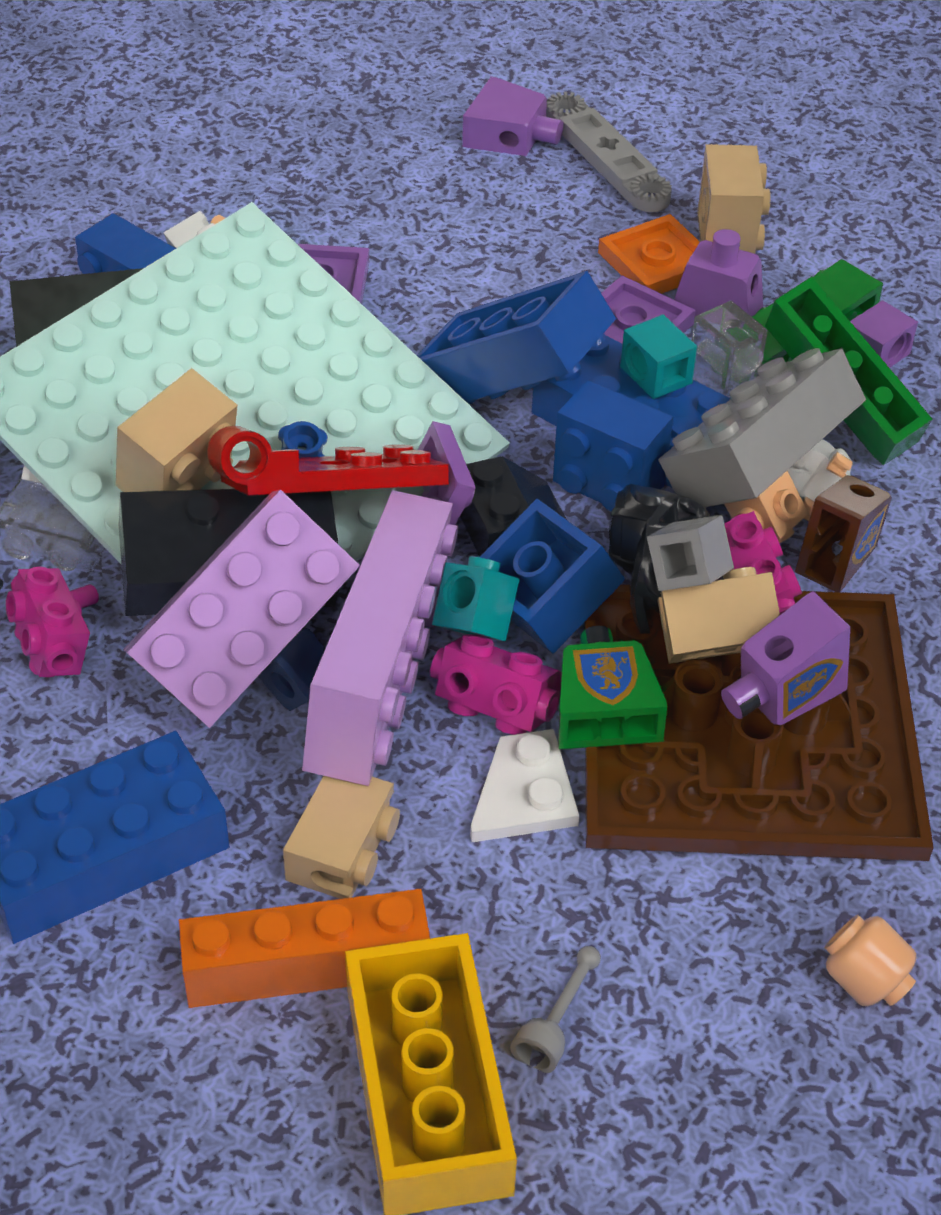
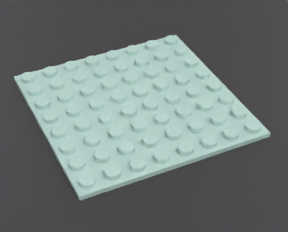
M253 202L0 356V441L120 564L121 553L118 523L120 492L123 491L116 486L117 427L191 368L238 405L235 426H240L262 435L269 442L272 450H281L282 442L278 439L279 430L286 425L299 421L310 422L326 432L328 439L322 450V454L325 456H335V448L363 447L365 452L383 454V446L411 445L413 450H418L432 421L451 426L466 464L496 458L508 449L510 444L508 440ZM246 441L240 442L233 447L231 457L233 459V467L239 460H248L250 449ZM298 447V449L306 450L304 447ZM220 479L217 482L210 480L200 490L234 488L222 483ZM423 486L331 491L338 545L358 562L366 554L391 491L395 490L421 496L424 492Z

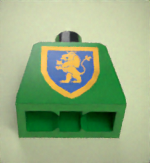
M592 626L585 629L580 635L581 644L568 645L563 649L558 730L559 749L663 742L667 702L642 644L635 640L613 642L612 632L605 626Z

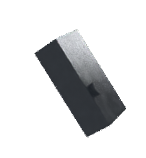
M236 489L120 492L118 527L125 616L156 615L269 494L246 495ZM331 491L285 493L338 544ZM339 589L322 607H335Z

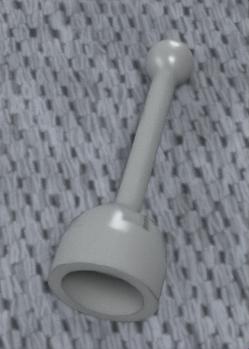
M585 946L579 950L577 954L578 965L547 1020L532 1018L519 1029L510 1046L516 1060L530 1066L531 1052L534 1049L546 1056L533 1068L544 1073L554 1071L565 1048L564 1032L558 1024L587 972L595 969L600 963L601 956L595 947Z

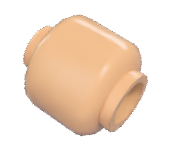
M859 915L854 916L834 934L824 947L830 953L826 961L828 973L862 1006L874 1005L882 999L889 1006H892L903 998L916 982L909 974L917 959L916 952L880 916L869 917L865 920Z

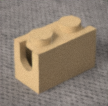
M754 567L737 568L724 574L723 580H717L711 584L661 591V597L658 598V606L669 664L691 659L740 653L741 647L748 639L780 616L772 572L756 574V568Z
M323 776L283 849L285 880L339 899L351 898L358 884L368 886L377 866L378 854L375 851L381 840L391 841L399 823L400 809L389 806V800L394 792V783L372 776L369 786Z

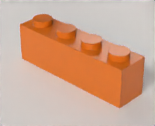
M422 889L179 919L182 970L189 1008L347 987L345 951L430 939Z

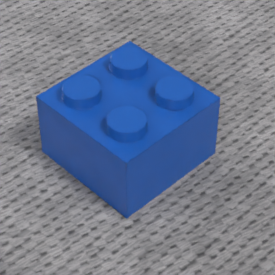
M587 380L557 412L553 482L558 483L569 493H580L600 502L611 512L615 506L618 491L623 490L626 485L634 484L661 490L665 485L666 474L658 459L669 451L673 416Z
M536 499L480 556V558L501 563L500 573L519 578L511 621L552 654L568 640L625 580L601 544L539 499Z

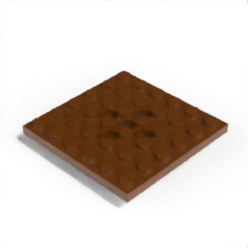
M621 584L584 622V630L592 626H605L611 630L613 642L635 640L642 644L667 702L664 741L585 747L586 848L929 861L934 847L894 594L814 591L850 626L847 690L787 723L777 725L773 724L759 708L742 719H738L728 710L722 699L721 691L741 678V652L669 664L660 613H657L655 610L646 611L650 634H640L634 622L630 606V585ZM802 591V594L794 597L795 603L812 591Z

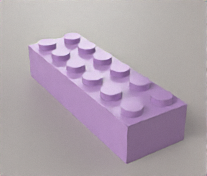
M395 490L391 491L311 682L302 771L369 786L376 764L386 766L394 733L390 732L389 728H400L406 705V696H402V692L412 693L419 664L414 661V658L424 659L430 636V629L426 628V626L435 628L432 625L443 571L448 556L453 554L458 534V526L450 524L453 503Z

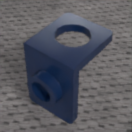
M304 628L297 633L258 677L282 706L292 711L309 701L311 682L326 648L309 628Z

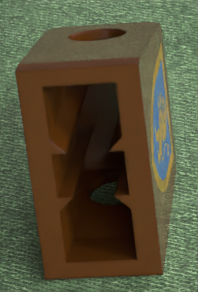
M846 475L818 495L814 501L795 573L832 591L841 592L877 547L892 499L889 492L854 476ZM836 541H839L837 544L843 546L838 555H835L832 551V545Z

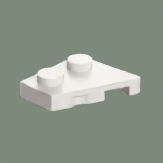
M554 729L500 737L471 823V841L478 842L578 826L579 813Z

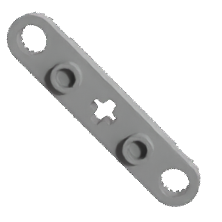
M558 92L556 96L553 94L547 99L546 117L563 121L562 136L633 207L644 212H659L670 205L672 185H670L669 180L666 181V178L661 177L657 173V169L595 108H590L586 104L584 98H581L579 94L575 96V93L572 92L570 95H567V92H563V95Z

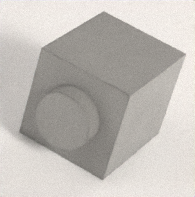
M723 515L673 522L647 536L659 591L711 584L734 569Z

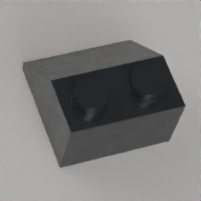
M504 456L466 464L476 488L471 504L464 508L460 517L479 557L536 499H539L566 519L547 481Z

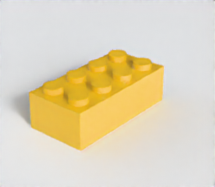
M468 933L345 951L347 993L384 1215H406L514 1197L517 1157Z

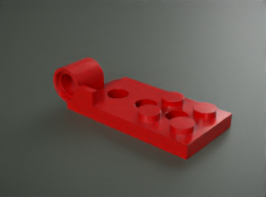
M227 426L218 430L212 436L207 449L209 463L220 474L221 482L246 495H265L277 490H282L284 493L449 485V464L431 459L430 451L413 450L411 445L383 446V454L365 452L363 447L335 448V456L299 458V450L297 449L272 450L269 442L262 435L240 426ZM246 441L250 449L248 460H239L233 467L230 462V453L236 444Z

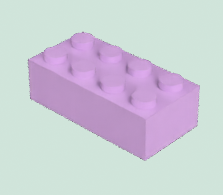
M282 490L273 491L123 650L210 728L360 565Z

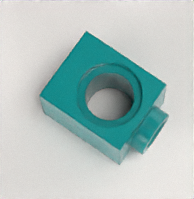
M662 314L624 329L620 367L652 399H656L693 383L697 345Z
M469 556L467 565L446 562L432 625L465 635L477 634L489 639L506 641L519 578L500 573L501 563L485 558Z

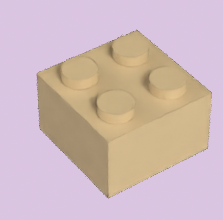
M706 144L697 210L700 241L708 240L713 242V235L716 231L729 229L740 235V250L754 254L756 250H763L765 227L764 224H760L761 215L769 214L770 189L765 188L767 167L766 163L759 162L757 146Z
M193 368L189 369L117 427L116 486L123 492L200 490L210 480L212 482L219 481L221 476L210 465L207 449L212 436L218 430L227 426H235L238 405ZM231 451V453H230V462H231V465H232L233 459L231 458V457H232V451Z

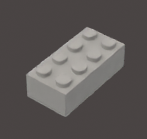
M815 348L800 354L793 361L785 362L783 357L763 364L757 369L758 377L730 391L731 399L728 402L706 411L701 416L703 422L698 427L688 429L677 435L672 440L674 447L658 459L675 493L691 498L704 507L754 499L763 493L866 400L843 349L840 348L821 353L819 348Z

